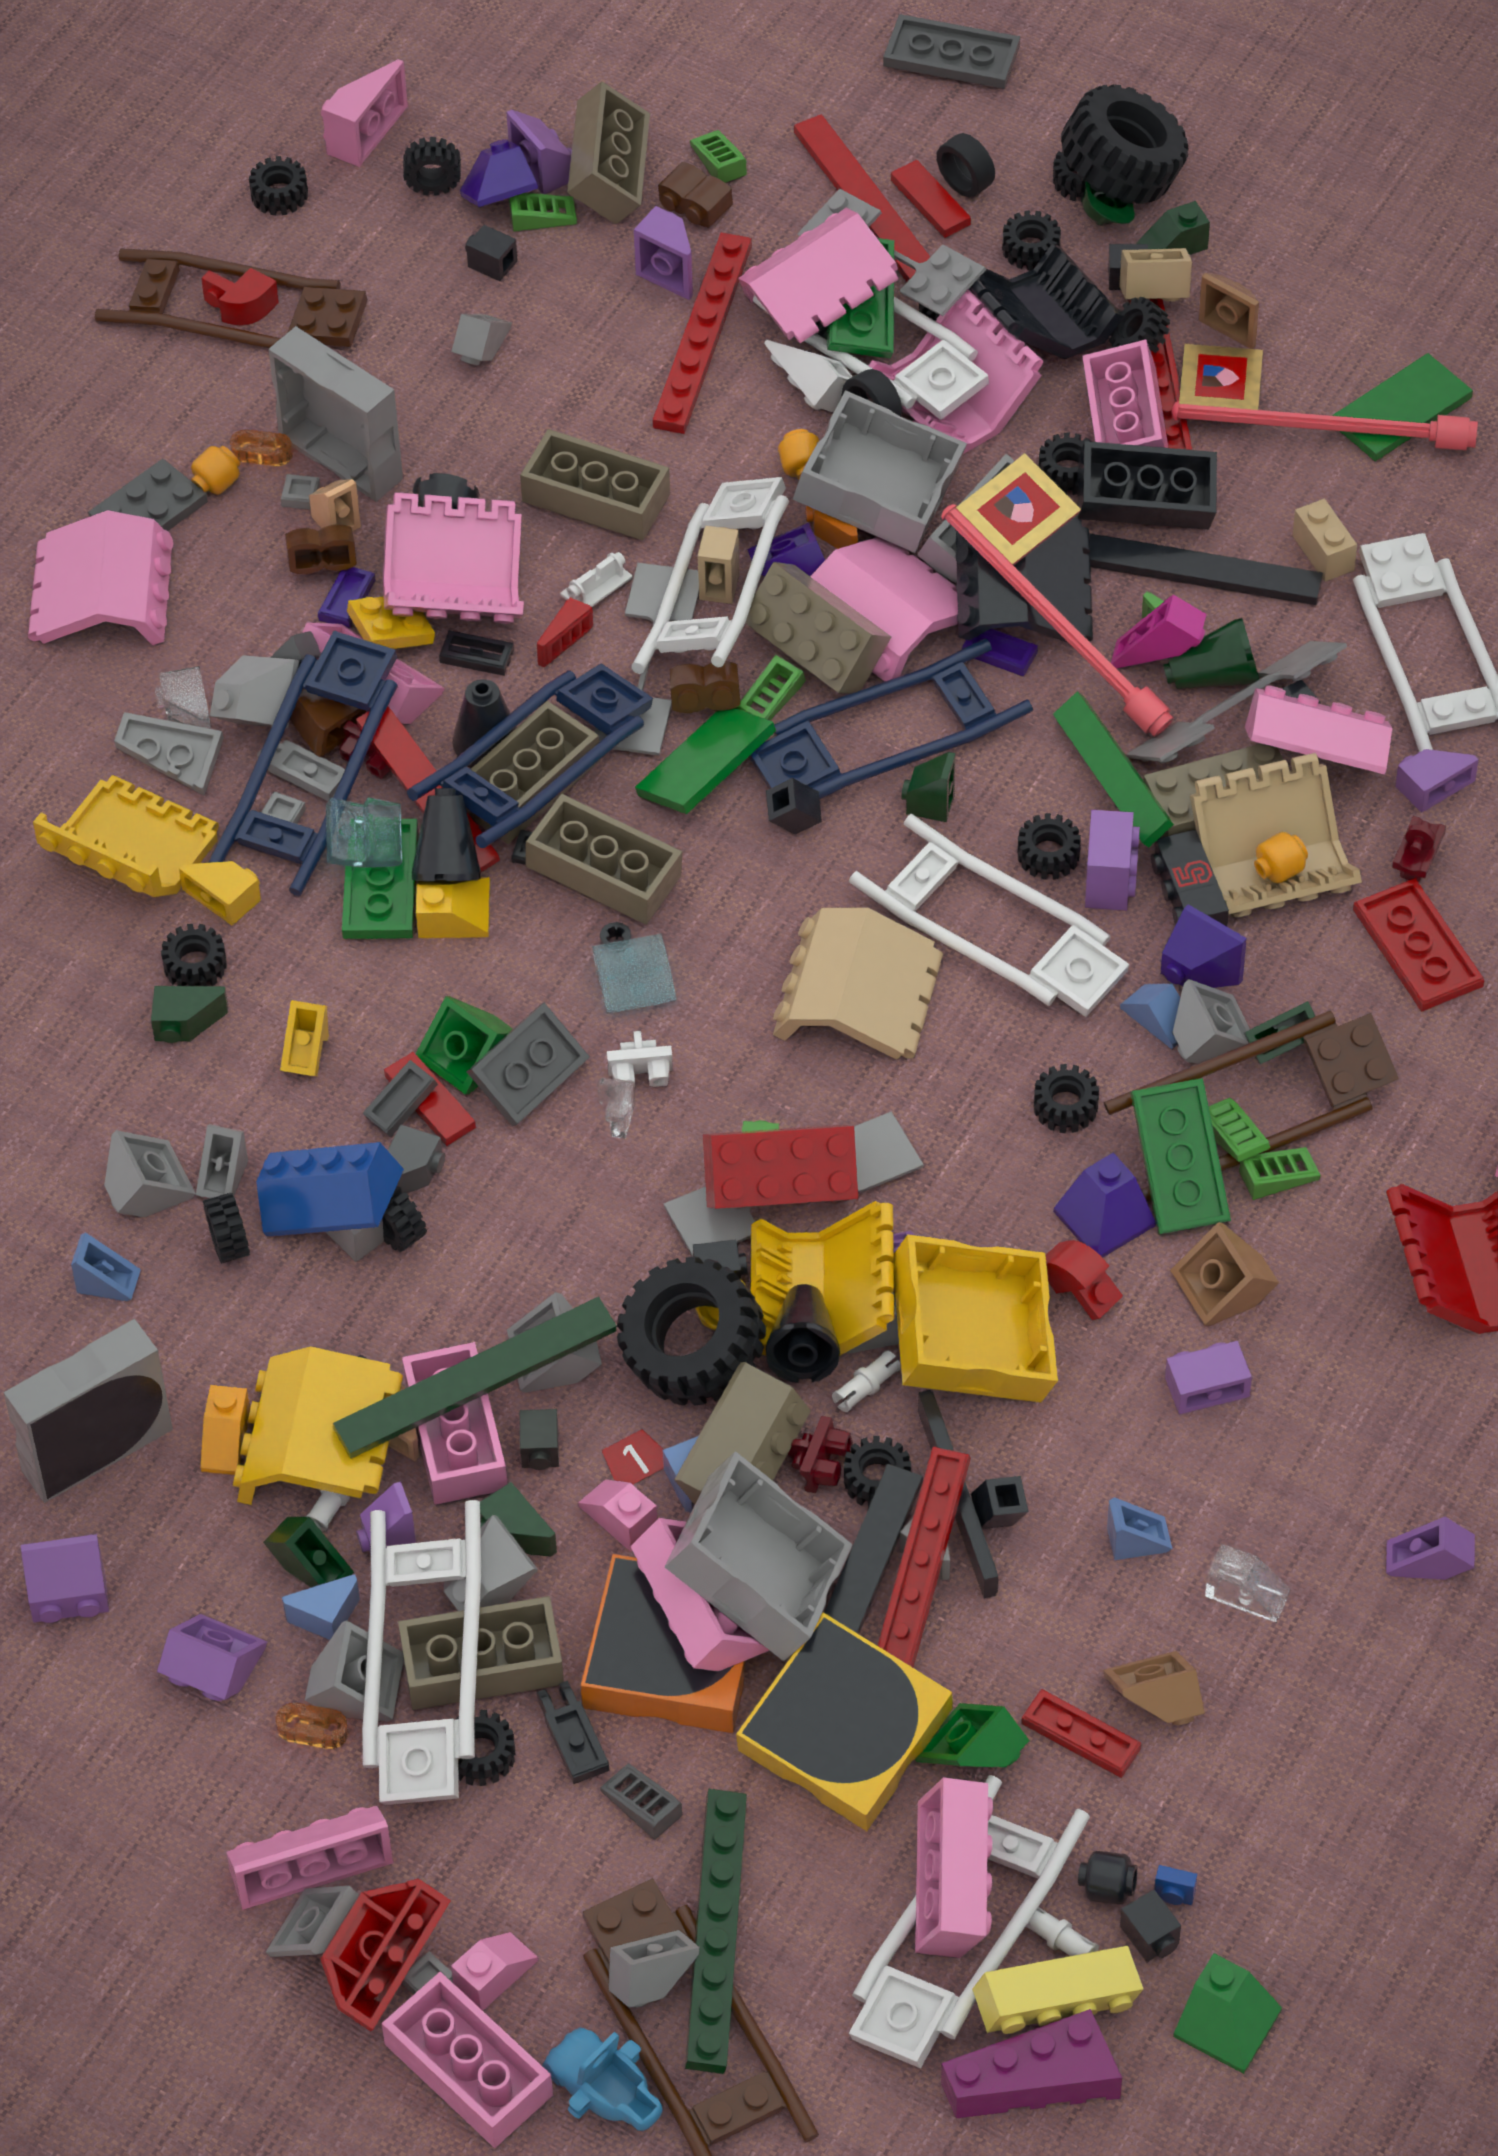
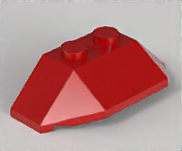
M419 1878L405 1883L361 1892L320 1958L337 2009L371 2032L451 1900Z

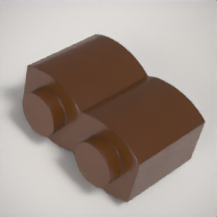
M681 162L658 184L659 201L663 207L669 211L685 214L686 218L695 225L709 228L733 205L732 189L725 182L716 177L706 175L696 166L686 162Z
M330 525L319 531L311 528H299L285 534L288 564L292 573L311 574L323 568L332 571H342L357 565L352 527Z
M725 661L722 667H716L710 663L704 667L696 664H682L671 668L670 691L672 710L679 713H694L706 707L712 710H729L741 705L738 664Z

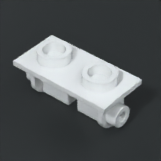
M609 553L605 560L596 565V568L589 570L577 580L573 579L570 581L569 587L563 590L560 595L566 600L571 597L593 607L631 580L633 576L623 568L625 558L621 553Z

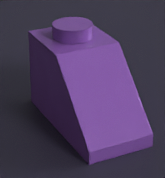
M1424 749L1414 756H1407L1400 762L1397 769L1395 787L1422 813L1476 780L1478 759L1470 754Z
M394 1483L360 1514L362 1529L357 1530L356 1534L362 1552L369 1551L370 1556L371 1511L382 1510L386 1512V1548L392 1545L416 1543L412 1510L402 1483Z
M1442 1517L1387 1540L1386 1574L1393 1577L1446 1580L1474 1568L1475 1535L1447 1517Z

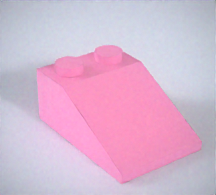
M398 59L339 88L331 99L325 101L322 106L321 116L324 123L323 137L326 142L327 155L358 167L362 165L408 107L404 61Z

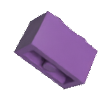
M1238 1341L1216 1343L1206 1349L1194 1352L1183 1351L1166 1360L1165 1379L1179 1414L1250 1397L1252 1376Z

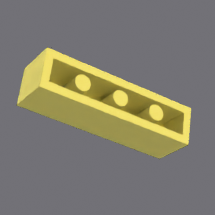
M1123 1946L985 1972L972 1990L987 2033L1002 2030L1004 2034H1011L1023 2029L1026 2025L1038 2023L1042 2027L1091 2009L1093 2015L1099 2011L1109 2009L1111 2013L1123 2012L1133 2006V2001L1142 1992L1143 1986L1129 1947Z

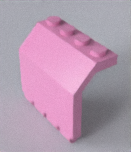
M845 208L839 213L830 215L824 223L813 230L804 232L787 247L778 249L770 258L758 266L749 268L744 275L739 277V281L749 301L752 303L755 295L788 340L795 337L799 343H802L819 332L815 324L816 322L820 321L823 327H826L847 313L843 307L845 303L851 309H854L874 296L870 288L874 285L880 292L897 281L898 276L895 271L898 267L860 215L855 211Z
M967 290L944 316L939 315L936 322L957 334L978 351L977 357L971 362L988 374L989 384L942 420L917 401H915L910 409L902 406V412L909 413L914 418L912 422L924 424L967 443L964 453L998 435L1042 376L1038 370L1043 365V360L1028 346H1025L1023 341L1008 333L997 318L984 307V304L970 290ZM927 332L912 354L892 365L872 360L868 366L881 371L893 381L899 372L942 340Z
M395 492L393 505L388 504L386 506L383 562L384 609L393 610V615L405 617L413 616V611L427 612L426 617L433 619H446L447 614H459L460 620L480 621L481 616L494 617L495 623L503 624L514 623V618L519 619L523 615L524 601H519L518 595L522 514H515V501L491 500L490 512H485V499L458 497L457 509H452L451 496L424 495L423 507H418V494Z
M109 510L46 533V538L37 542L28 638L32 641L40 640L44 644L107 621L135 627L152 646L164 642L165 626L167 625V600L169 599V574L171 573V550L173 548V539L170 533L164 530L154 519Z
M880 537L834 550L810 576L892 637L872 671L883 681L900 677L908 655L928 633L958 624L956 586L939 573H933L931 567L915 555H909V551Z

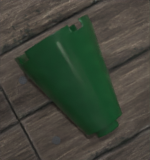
M1242 618L1234 619L1203 637L1198 646H1192L1180 656L1168 658L1169 663L1163 664L1168 684L1175 683L1177 689L1251 685L1259 680Z

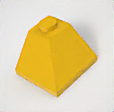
M481 877L479 880L418 881L416 894L418 938L489 937L490 877Z

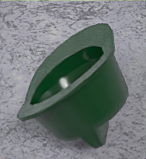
M1086 181L1082 200L1083 209L1098 226L1111 223L1128 224L1134 220L1133 202L1127 204L1121 202V199L1108 198L1105 196V193L1092 189Z

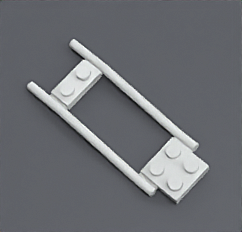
M754 295L753 302L757 304L760 308H762L765 312H767L763 305L760 303V301L757 299V297ZM894 297V312L942 341L895 376V380L892 381L890 379L898 392L902 406L910 409L915 401H917L942 420L988 385V374L971 362L978 355L976 349L951 330ZM814 334L805 340L806 343L830 358L841 362L856 374L864 370L873 369L849 353L827 350V340L818 334Z
M782 477L722 483L710 506L706 503L699 504L688 524L654 626L632 664V670L635 673L641 674L645 671L656 649H659L660 653H682L687 650L716 649L711 658V663L716 667L724 665L745 625L777 525L789 504L788 498L782 495L786 489ZM705 525L729 529H759L763 527L733 619L729 620L728 616L669 622L701 528H705Z
M1425 533L1360 545L1359 554L1367 576L1358 575L1353 579L1364 614L1404 706L1419 752L1424 749L1433 750L1427 733L1432 735L1495 722L1498 719V675L1459 588L1450 560L1445 558L1435 563ZM1444 592H1447L1487 686L1425 698L1417 703L1377 607L1381 608L1442 596Z
M913 814L906 818L904 825L929 843L888 885L887 889L884 891L858 871H855L849 879V883L904 922L1017 984L1047 1006H1050L1055 998L1058 997L1080 1014L1087 1017L1128 972L1129 964L1104 947L1111 937L1108 933L1082 915L967 853ZM958 864L1071 925L1067 932L1032 968L1029 975L915 912L956 869Z
M469 1500L465 1502V1540L460 1538L392 1545L387 1546V1548L386 1512L382 1510L371 1511V1594L362 1726L363 1767L376 1768L379 1766V1802L383 1805L459 1798L458 1759H472L475 1757L474 1714L481 1592L480 1501ZM466 1578L459 1719L454 1720L452 1718L390 1724L378 1727L386 1586L395 1587Z
M989 1775L985 1783H988V1797H991L993 1800L1002 1781L995 1776ZM1076 1809L1058 1843L1054 1842L1050 1837L991 1815L988 1821V1835H991L993 1844L992 1852L988 1859L1035 1877L1038 1880L960 1997L956 1996L953 1992L887 1966L916 1923L915 1895L872 1958L852 1994L854 1998L865 2003L849 2032L852 2040L921 2068L940 2033L950 2039H955L976 2002L972 1988L985 1972L998 1969L1055 1883L1090 1818L1089 1814L1083 1810Z

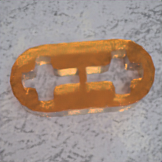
M242 429L236 431L230 438L231 452L240 462L282 466L290 462L293 457L292 442L285 434Z
M288 1703L279 1708L276 1713L275 1721L278 1734L286 1741L325 1749H335L342 1746L348 1738V1723L346 1717L340 1711L302 1703ZM293 1717H299L300 1722L295 1723L294 1728H289L287 1722H291ZM330 1724H336L337 1729H334L331 1735L325 1734L324 1729H328Z

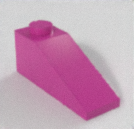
M1173 594L1117 639L1111 664L1117 669L1182 655L1192 646H1198L1205 635L1203 626L1207 614Z

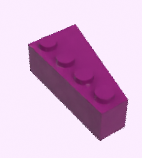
M1091 2009L941 2063V2085L956 2118L1006 2113L1011 2108L1030 2106V2110L1046 2108V2104L1070 2101V2105L1086 2103L1087 2099L1106 2097V2100L1121 2099L1122 2076Z

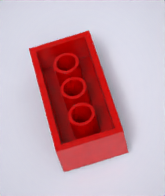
M832 1125L703 1134L707 1207L720 1209L858 1199L854 1126Z

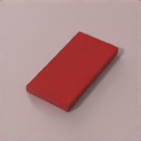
M1416 878L1354 902L1353 911L1421 1012L1484 987L1485 979Z

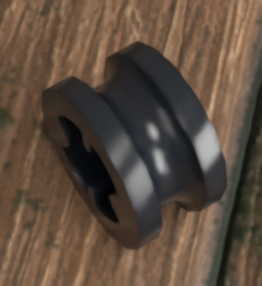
M613 922L601 929L600 945L605 955L618 958L630 952L632 941L631 930L623 923ZM616 937V940H618V937H621L622 941L616 943V940L611 943L610 938Z

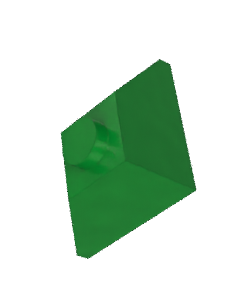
M445 996L416 1055L428 1068L465 1095H469L478 1085L469 1076L467 1071L513 1028L491 1013L453 997Z
M959 1703L942 1723L924 1751L915 1758V1761L953 1766L1007 1767L1020 1757V1751L1030 1740L1004 1706Z
M1213 1953L1194 1984L1173 2037L1244 2074L1280 2015L1282 2007L1248 1970Z

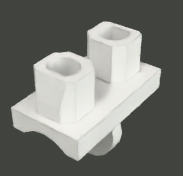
M633 1031L634 1042L620 1043L621 1050L607 1051L608 1075L613 1077L617 1090L635 1087L634 1074L648 1073L649 1086L660 1087L668 1085L669 1073L673 1071L671 1046L656 1047V1040L642 1041L641 1031Z

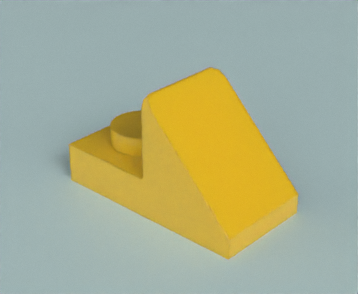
M291 1000L280 1071L318 1076L323 1041H328L329 1039L326 1005Z

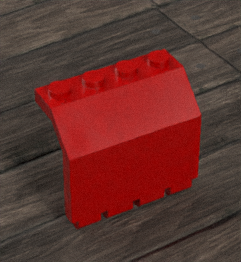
M1402 1183L1397 1187L1389 1188L1386 1191L1392 1214L1396 1216L1394 1221L1401 1244L1404 1246L1403 1251L1410 1274L1414 1277L1413 1284L1419 1303L1426 1306L1428 1313L1477 1334L1498 1331V1191L1480 1202L1451 1206Z

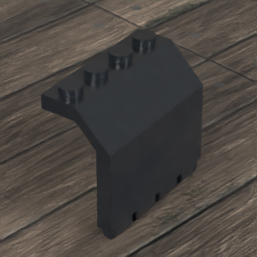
M1053 243L1033 270L1008 279L986 269L969 288L993 316L997 318L1008 333L1013 334L1021 341L1062 359H1068L1106 343L1124 318L1120 311L1066 252Z
M1073 518L1017 562L1014 567L1090 642L1093 640V617L1088 615L1092 613V588L1088 585L1091 583L1090 556L1087 555L1090 553V532L1088 528L1082 526V520ZM955 529L958 637L970 641L991 628L1020 626L1067 642Z

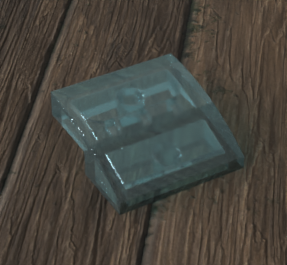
M370 797L367 798L364 804L330 798L326 804L327 863L351 867L399 866L402 863L401 804Z
M662 934L592 946L606 1014L676 1001V993Z

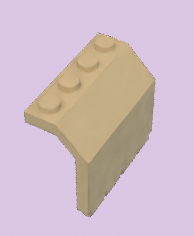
M1316 753L1291 758L1292 771H1289L1286 760L1258 766L1259 779H1256L1253 768L1225 774V787H1223L1219 775L1195 781L1196 794L1190 795L1196 831L1231 917L1249 915L1252 913L1251 909L1262 906L1265 909L1280 908L1285 905V901L1295 898L1298 901L1313 900L1318 898V893L1329 890L1331 893L1346 892L1351 890V885L1362 883L1360 870L1348 863L1339 841L1327 767L1324 764H1319ZM1279 832H1286L1290 835H1297L1306 846L1308 852L1306 866L1302 872L1279 884L1273 883L1268 878L1263 879L1260 877L1255 869L1254 861L1257 860L1256 848L1259 844Z
M821 908L812 918L807 917L798 932V936L802 937L800 945L796 947L790 959V964L793 965L792 972L786 977L782 986V992L785 993L784 999L779 1003L773 1019L777 1021L773 1035L786 1041L800 1026H831L896 1060L900 1056L909 1059L914 1058L920 1039L919 1033L922 1031L928 1010L927 1005L930 1003L936 982L935 977L938 975L943 953L934 948L935 941L870 908Z

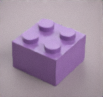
M1091 810L1085 908L1127 911L1128 897H1135L1140 827H1133L1134 812Z

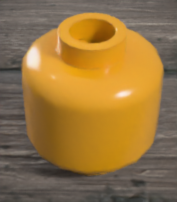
M806 429L792 430L784 435L783 440L778 446V452L786 475L797 477L798 480L800 479L805 465L819 442L817 435L808 432Z
M223 445L220 448L209 446L191 464V470L194 475L191 481L206 493L209 491L215 495H221L238 479L240 475L238 469L240 462L227 447Z
M1279 832L1257 846V860L1254 861V866L1260 877L1263 879L1268 878L1273 883L1279 884L1305 869L1308 852L1303 841L1297 835Z

